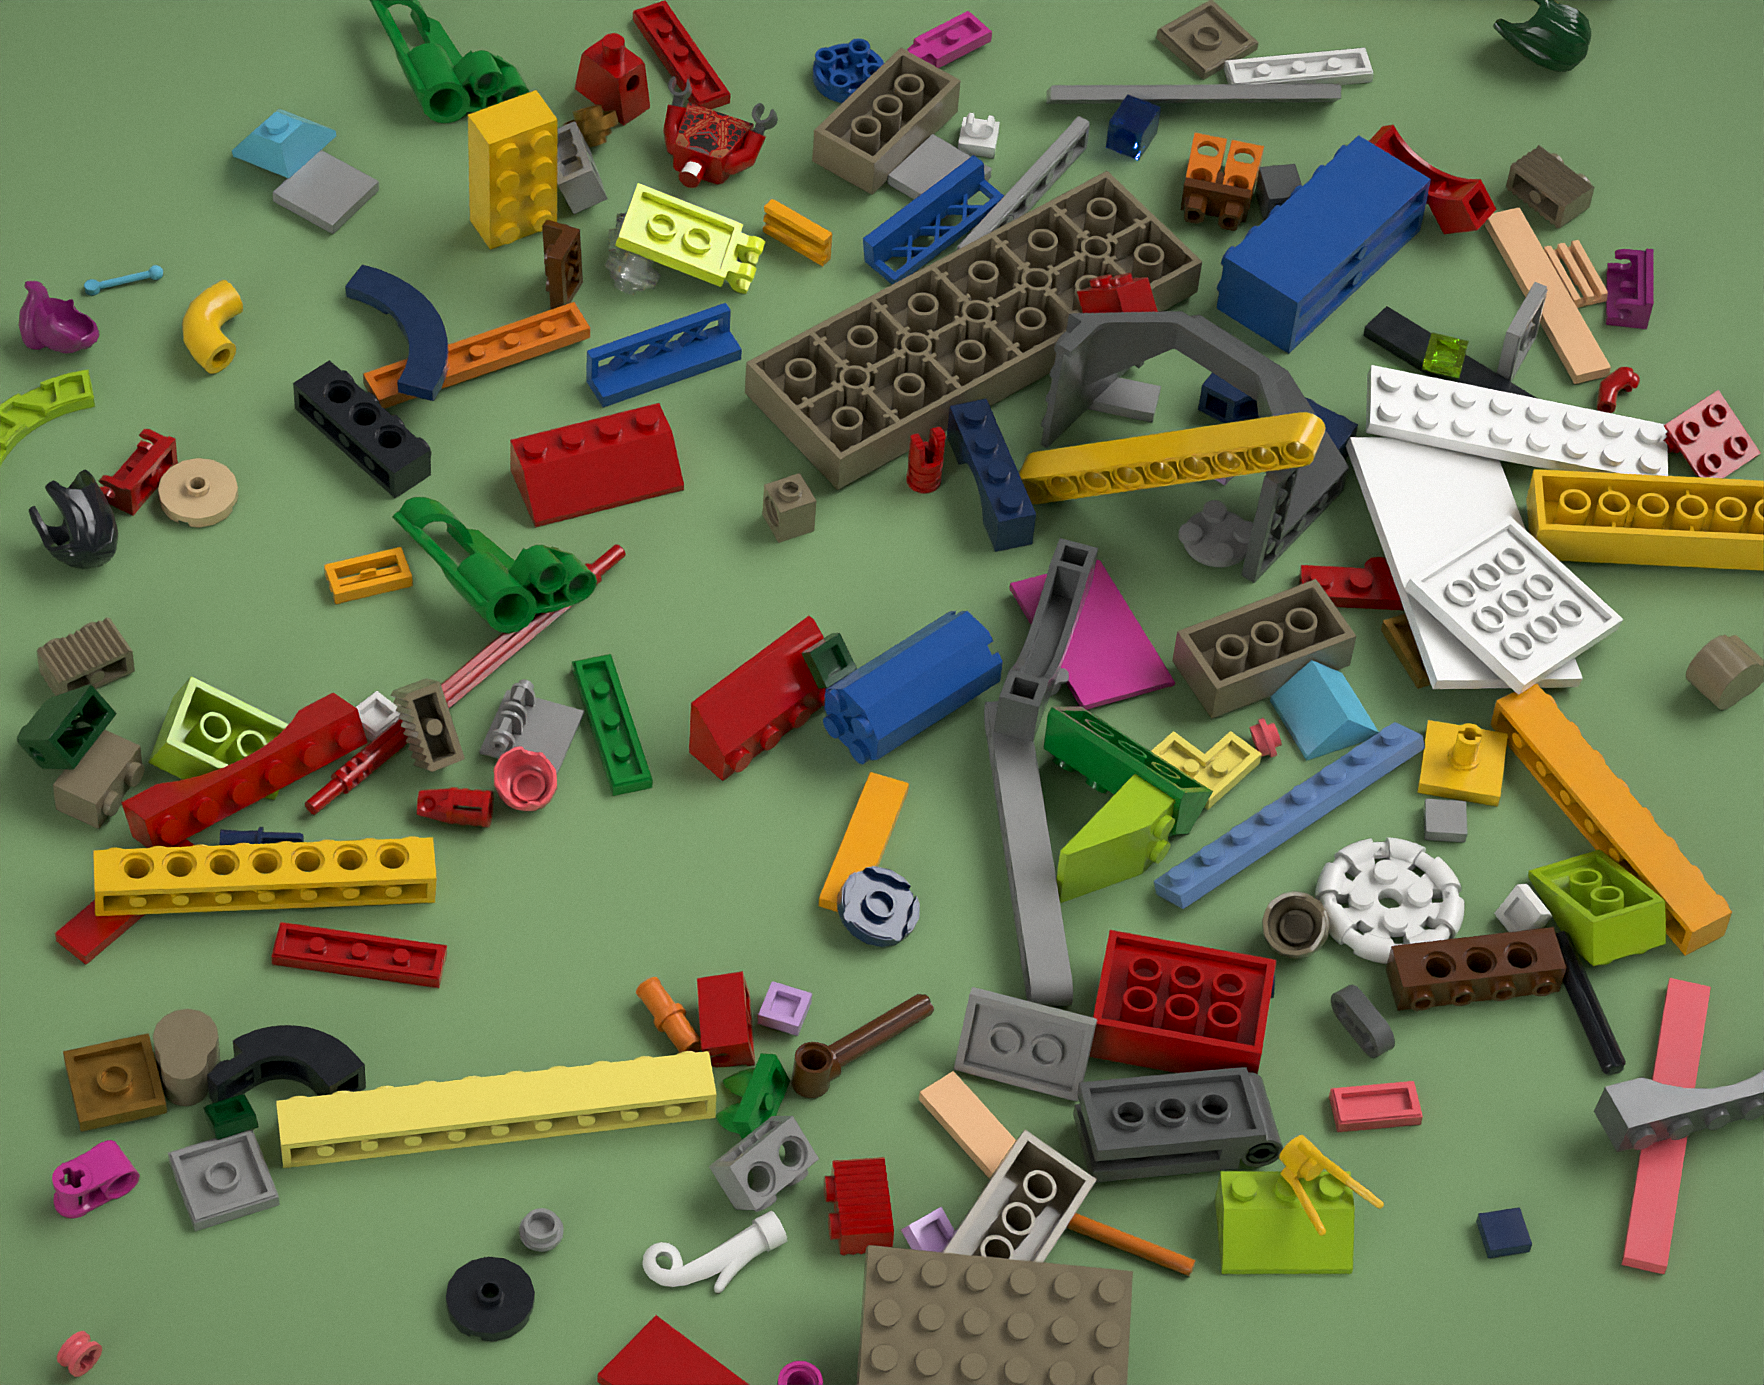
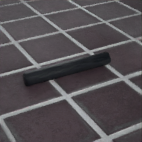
M1566 931L1555 933L1566 965L1563 983L1599 1065L1606 1075L1620 1073L1624 1070L1625 1058L1570 935Z

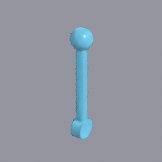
M154 265L148 271L101 282L90 279L84 284L85 292L93 296L97 295L100 289L148 278L159 280L163 276V269L158 265Z

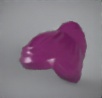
M25 282L24 287L28 290V294L19 311L18 326L22 340L28 348L40 350L48 347L51 350L67 354L91 348L97 342L100 334L96 323L88 315L79 312L75 308L73 299L64 301L58 298H49L47 289L41 282Z

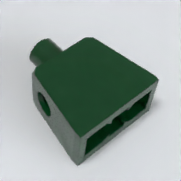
M89 684L46 700L27 725L21 728L17 736V742L35 763L43 769H75L117 713L98 691Z

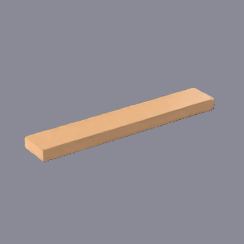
M1520 207L1493 213L1484 225L1525 298L1534 282L1547 286L1548 291L1540 324L1573 383L1578 384L1607 377L1611 370L1610 364Z

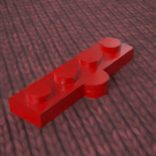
M1372 557L1366 561L1364 568L1301 565L1299 584L1301 585L1316 579L1336 607L1405 611L1386 558Z

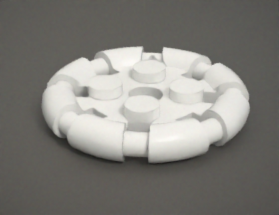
M1387 837L1385 842H1373L1370 838L1342 848L1334 855L1335 861L1333 863L1328 862L1325 864L1317 880L1315 899L1321 901L1327 911L1330 922L1329 934L1340 945L1345 943L1354 949L1353 954L1361 958L1387 964L1391 946L1403 945L1394 944L1390 937L1404 936V944L1455 938L1462 925L1465 912L1464 900L1459 897V893L1462 890L1459 880L1452 869L1439 856L1435 859L1425 853L1426 848L1421 845L1398 838ZM1386 858V860H1381L1375 865L1374 859ZM1415 867L1425 872L1421 878L1412 872ZM1346 872L1355 877L1353 882L1346 878ZM1391 898L1396 900L1400 906L1397 908H1386L1380 904L1379 900ZM1443 898V902L1432 903V899ZM1348 903L1349 908H1343L1340 904ZM1427 925L1432 929L1425 930L1423 928ZM1359 929L1364 935H1361L1356 930Z

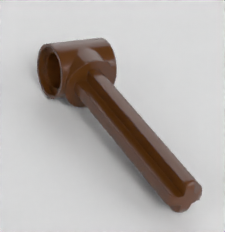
M917 994L829 1046L819 1042H807L799 1046L795 1052L791 1079L794 1091L805 1098L823 1096L828 1091L830 1082L841 1075V1068L932 1015L934 1007L931 1004L930 998L926 994Z

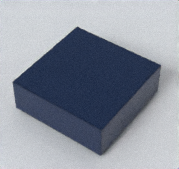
M1520 1207L1478 1213L1476 1223L1488 1258L1530 1252L1532 1242Z

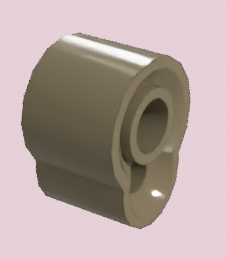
M1720 635L1707 643L1695 655L1687 668L1686 679L1720 710L1728 709L1743 697L1754 692L1764 682V659L1738 636L1728 637Z
M192 1009L175 1010L165 1015L155 1027L153 1041L156 1065L163 1082L164 1095L175 1105L192 1106L201 1102L207 1096L209 1091L207 1074L221 1062L218 1031L211 1017L201 1011Z

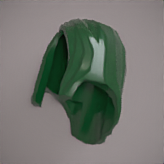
M1534 0L1540 7L1536 14L1524 23H1511L1504 19H1497L1493 24V28L1519 53L1537 65L1555 72L1571 71L1584 60L1592 36L1589 20L1583 13L1555 0Z

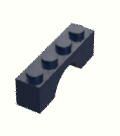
M1211 373L1202 384L1198 406L1199 411L1224 424L1259 418L1257 401L1214 373ZM1306 398L1316 416L1324 422L1325 430L1344 460H1346L1349 456L1346 445L1350 437H1356L1358 424L1350 421L1343 415H1339L1317 404L1312 399Z
M987 398L950 406L947 438L958 465L967 463L974 475L981 500L983 524L995 552L1033 544L1036 512Z

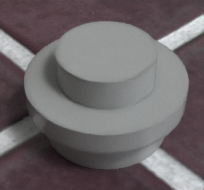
M534 1209L520 1223V1239L531 1250L539 1252L549 1251L561 1242L563 1238V1223L549 1209Z

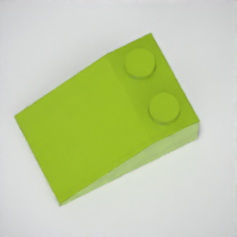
M191 676L172 698L148 763L181 779L200 776L224 768L249 756L277 737L289 724ZM279 790L264 798L274 800L277 797Z
M1134 774L1060 851L1056 877L1060 904L1141 875L1153 862L1159 864L1165 858L1171 846L1168 838L1169 832L1175 823V819L1172 818L1175 799Z
M1600 849L1528 871L1531 883L1560 930L1566 931L1570 935L1577 953L1593 966L1607 965L1612 963L1613 960L1632 954H1643L1651 948L1666 944L1665 900Z

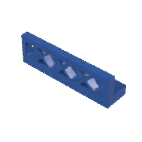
M973 155L863 238L864 260L890 284H894L916 272L978 225L1004 195L985 180L984 163ZM978 191H981L990 199L984 205H968V199ZM962 215V221L956 226H940L941 219L945 216ZM919 236H935V241L930 246L913 247V241ZM891 257H907V263L895 272L885 264Z
M726 303L587 350L586 382L601 406L604 408L741 360L742 349L730 332V308ZM718 320V326L703 330L710 322ZM684 332L678 340L668 342L674 335ZM650 344L643 352L634 354L639 347ZM615 356L608 364L599 367V361Z

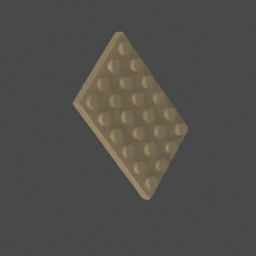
M868 1245L865 1252L856 1385H1127L1133 1271Z

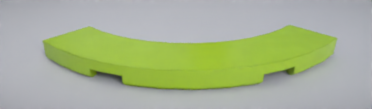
M89 369L63 374L40 382V387L30 390L23 395L17 393L0 405V467L12 449L36 428L62 415L95 407Z

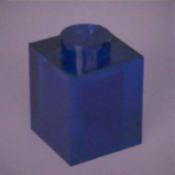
M1127 94L1109 121L1106 148L1139 161L1157 134L1161 107Z

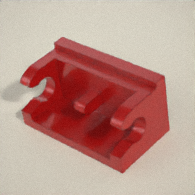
M143 429L139 436L144 440L152 442L154 445L141 440L137 444V449L113 477L103 475L98 481L104 486L100 487L108 503L134 516L159 487L161 477L170 467L178 464L175 438L163 436L151 429Z
M743 971L697 978L702 1052L709 1051L710 1056H715L711 1058V1066L716 1068L745 1064L747 1066H754L755 1053L751 999ZM718 1054H727L724 1056H716Z

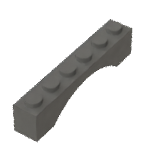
M1062 538L1059 539L1049 565L1028 636L1016 663L1009 669L1001 690L994 732L1034 741L1092 585L1098 548Z
M1764 1070L1752 1078L1736 1084L1710 1089L1683 1088L1662 1084L1644 1077L1606 1086L1594 1109V1113L1616 1152L1632 1148L1642 1150L1654 1142L1669 1138L1679 1140L1699 1130L1707 1128L1709 1130H1717L1729 1122L1741 1119L1750 1121L1759 1118L1764 1114Z

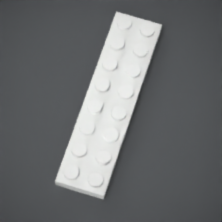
M1371 365L1367 374L1366 433L1548 470L1668 476L1667 443L1663 441L1667 437L1665 434L1667 431L1663 426L1665 424Z

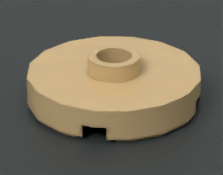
M202 458L184 460L170 467L161 477L158 488L162 511L177 523L180 520L188 522L190 527L198 528L215 525L226 519L233 511L232 507L237 503L239 496L235 475L227 466L214 460Z

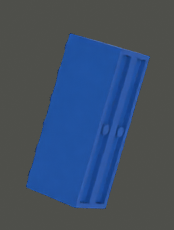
M1358 135L1347 146L1342 145L1329 163L1325 166L1320 165L1307 183L1303 186L1298 185L1284 204L1281 206L1276 205L1262 224L1253 226L1240 244L1236 247L1231 246L1225 252L1221 260L1223 270L1217 285L1219 295L1216 308L1289 354L1421 230L1431 179Z

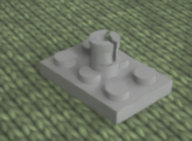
M972 987L953 1070L1078 1102L1079 1082L1084 1081L1097 1019Z

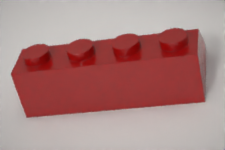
M660 403L510 440V470L535 528L684 490V481L673 433Z
M807 616L691 702L689 753L722 781L735 772H742L754 757L764 750L768 751L774 748L782 736L793 728L803 726L811 714L825 706L826 688H818L801 654L824 639L823 634L812 617Z

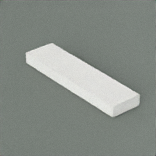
M1365 48L1225 60L1224 72L1228 84L1348 85L1370 83L1374 74Z

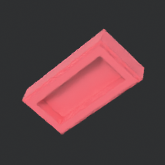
M1414 1081L1330 1089L1329 1100L1337 1132L1421 1125L1423 1115Z

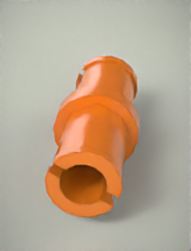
M651 977L642 982L636 989V994L655 1018L653 1023L657 1030L666 1033L679 1053L684 1051L699 1052L701 1050V1037L698 1036L686 1019V1010L682 1004L673 1001L657 977Z

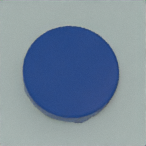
M853 39L849 43L820 48L815 54L813 82L823 96L835 102L843 103L884 62L875 51L870 49V44L864 39Z

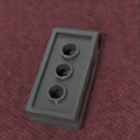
M1247 1067L1079 1082L1077 1095L1080 1103L1075 1104L1073 1117L1088 1173L1097 1179L1096 1182L1238 1169L1240 1159L1248 1166L1261 1167L1278 1160L1283 1150L1263 1079L1256 1073L1248 1072Z

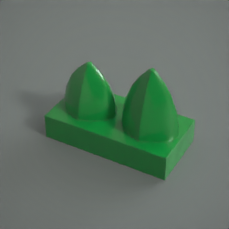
M761 1053L755 1068L741 1070L722 1080L726 1088L742 1097V1100L721 1110L716 1114V1119L723 1128L739 1134L743 1140L771 1116L777 1115L790 1079L776 1054Z

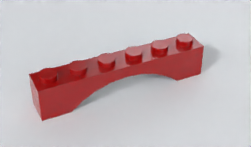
M333 692L298 710L293 720L277 737L249 756L224 768L200 776L156 784L121 802L132 837L146 848L153 846L171 847L367 744L358 709Z

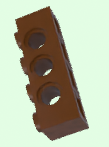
M1554 927L1391 946L1386 966V973L1397 1011L1410 1009L1423 1011L1430 1007L1452 1004L1464 1006L1471 1002L1486 1000L1506 1001L1512 997L1528 995L1547 996L1560 991L1566 971V965Z

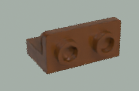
M545 220L542 225L545 275L548 277L546 291L550 295V309H554L571 303L583 283L580 229L567 224Z

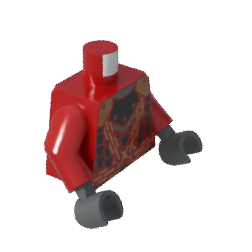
M673 76L668 83L673 101L672 105L668 104L663 134L667 152L674 156L673 168L680 172L678 176L680 182L688 188H696L701 180L719 185L723 184L730 175H735L752 167L766 139V136L763 135L765 130L772 129L777 124L778 117L774 109H771L769 116L765 120H760L765 107L762 103L755 105L752 110V117L756 122L754 127L753 123L690 102L685 108L683 107V102L692 94L690 81L687 79V87L683 92L674 91L676 77Z

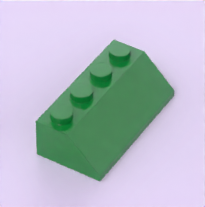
M1051 707L1048 712L1043 749L1054 755L1052 761L1056 765L1069 772L1077 770L1087 777L1085 783L1088 786L1104 794L1109 791L1115 795L1134 774L1138 775L1175 799L1172 815L1175 823L1169 832V836L1190 833L1213 793L1212 790L1083 707Z

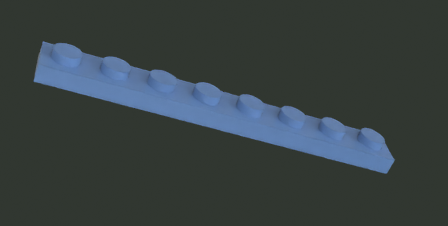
M1396 722L1383 728L1382 731L1361 745L1354 747L1350 752L1324 767L1308 780L1295 786L1291 791L1265 806L1261 811L1241 824L1236 825L1229 832L1209 845L1204 846L1200 851L1154 880L1156 894L1182 909L1186 908L1425 749L1423 735Z

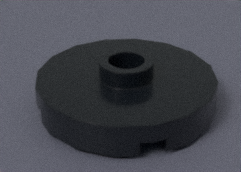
M488 1256L471 1260L457 1269L448 1282L446 1292V1308L450 1321L456 1328L469 1337L472 1334L481 1337L483 1341L491 1342L510 1338L522 1330L529 1321V1316L533 1312L535 1303V1291L530 1276L521 1266L505 1258ZM489 1292L497 1294L493 1298H487L483 1295Z

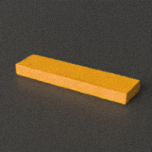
M873 772L869 773L820 894L819 907L838 912L837 897L846 879L854 872L863 871L865 867L879 866L908 794L909 783Z

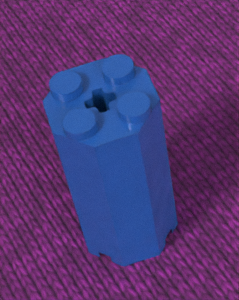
M949 611L826 688L824 709L828 716L823 718L826 731L833 738H839L859 764L863 765L869 760H878L1000 682L1003 661L999 652L992 655L987 646L993 642L989 631L968 611H961L956 614V611Z

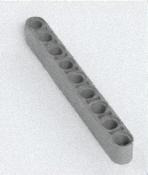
M998 701L985 702V731L1027 1001L1049 1007L1072 1005V975L1034 741L994 732Z

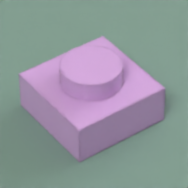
M772 981L758 1014V1024L798 1036L812 1002V993Z
M942 1207L901 1229L911 1249L941 1252L955 1231Z

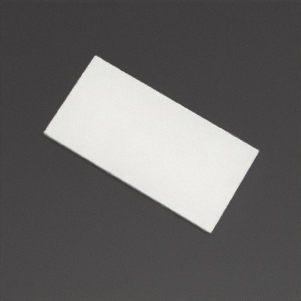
M1350 437L1346 448L1432 688H1511L1405 590L1411 577L1509 516L1526 530L1500 460L1389 437ZM1574 658L1537 684L1540 688L1578 687L1583 678Z

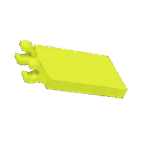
M638 183L615 246L719 287H722L724 280H726L733 290L747 294L750 283L753 281L757 269L756 264L759 256L762 254L765 241L762 238L741 233L743 224Z

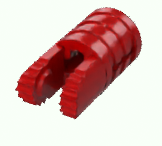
M942 427L930 429L929 442H923L918 433L910 436L906 481L908 486L915 492L931 493L936 491L941 485L946 438Z

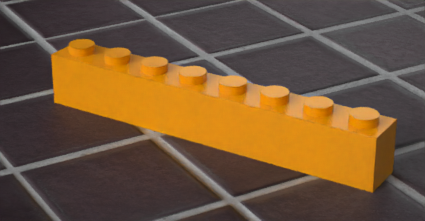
M1536 683L1520 695L1513 692L1496 700L1490 725L1496 732L1508 733L1507 745L1594 849L1603 851L1665 900L1666 934L1680 951L1686 956L1723 937L1732 914L1727 901L1721 895L1716 894L1704 880L1700 869L1687 860L1679 850L1676 841L1663 832L1655 822L1651 812L1647 808L1642 807L1634 798L1627 784L1622 779L1617 778L1606 765L1600 752L1593 750L1581 736L1577 725L1570 722L1558 709L1553 697L1546 694Z

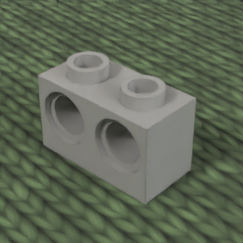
M575 121L558 128L557 184L573 214L608 199L592 153Z
M771 1116L712 1163L709 1168L735 1210H754L759 1212L771 1206L777 1200L775 1194L785 1186H792L803 1180L809 1173L807 1168L819 1160L793 1116ZM781 1145H783L785 1150V1158L783 1162H781L779 1158V1149ZM750 1170L752 1171L754 1177L753 1185L751 1188L749 1187L747 1182V1176Z

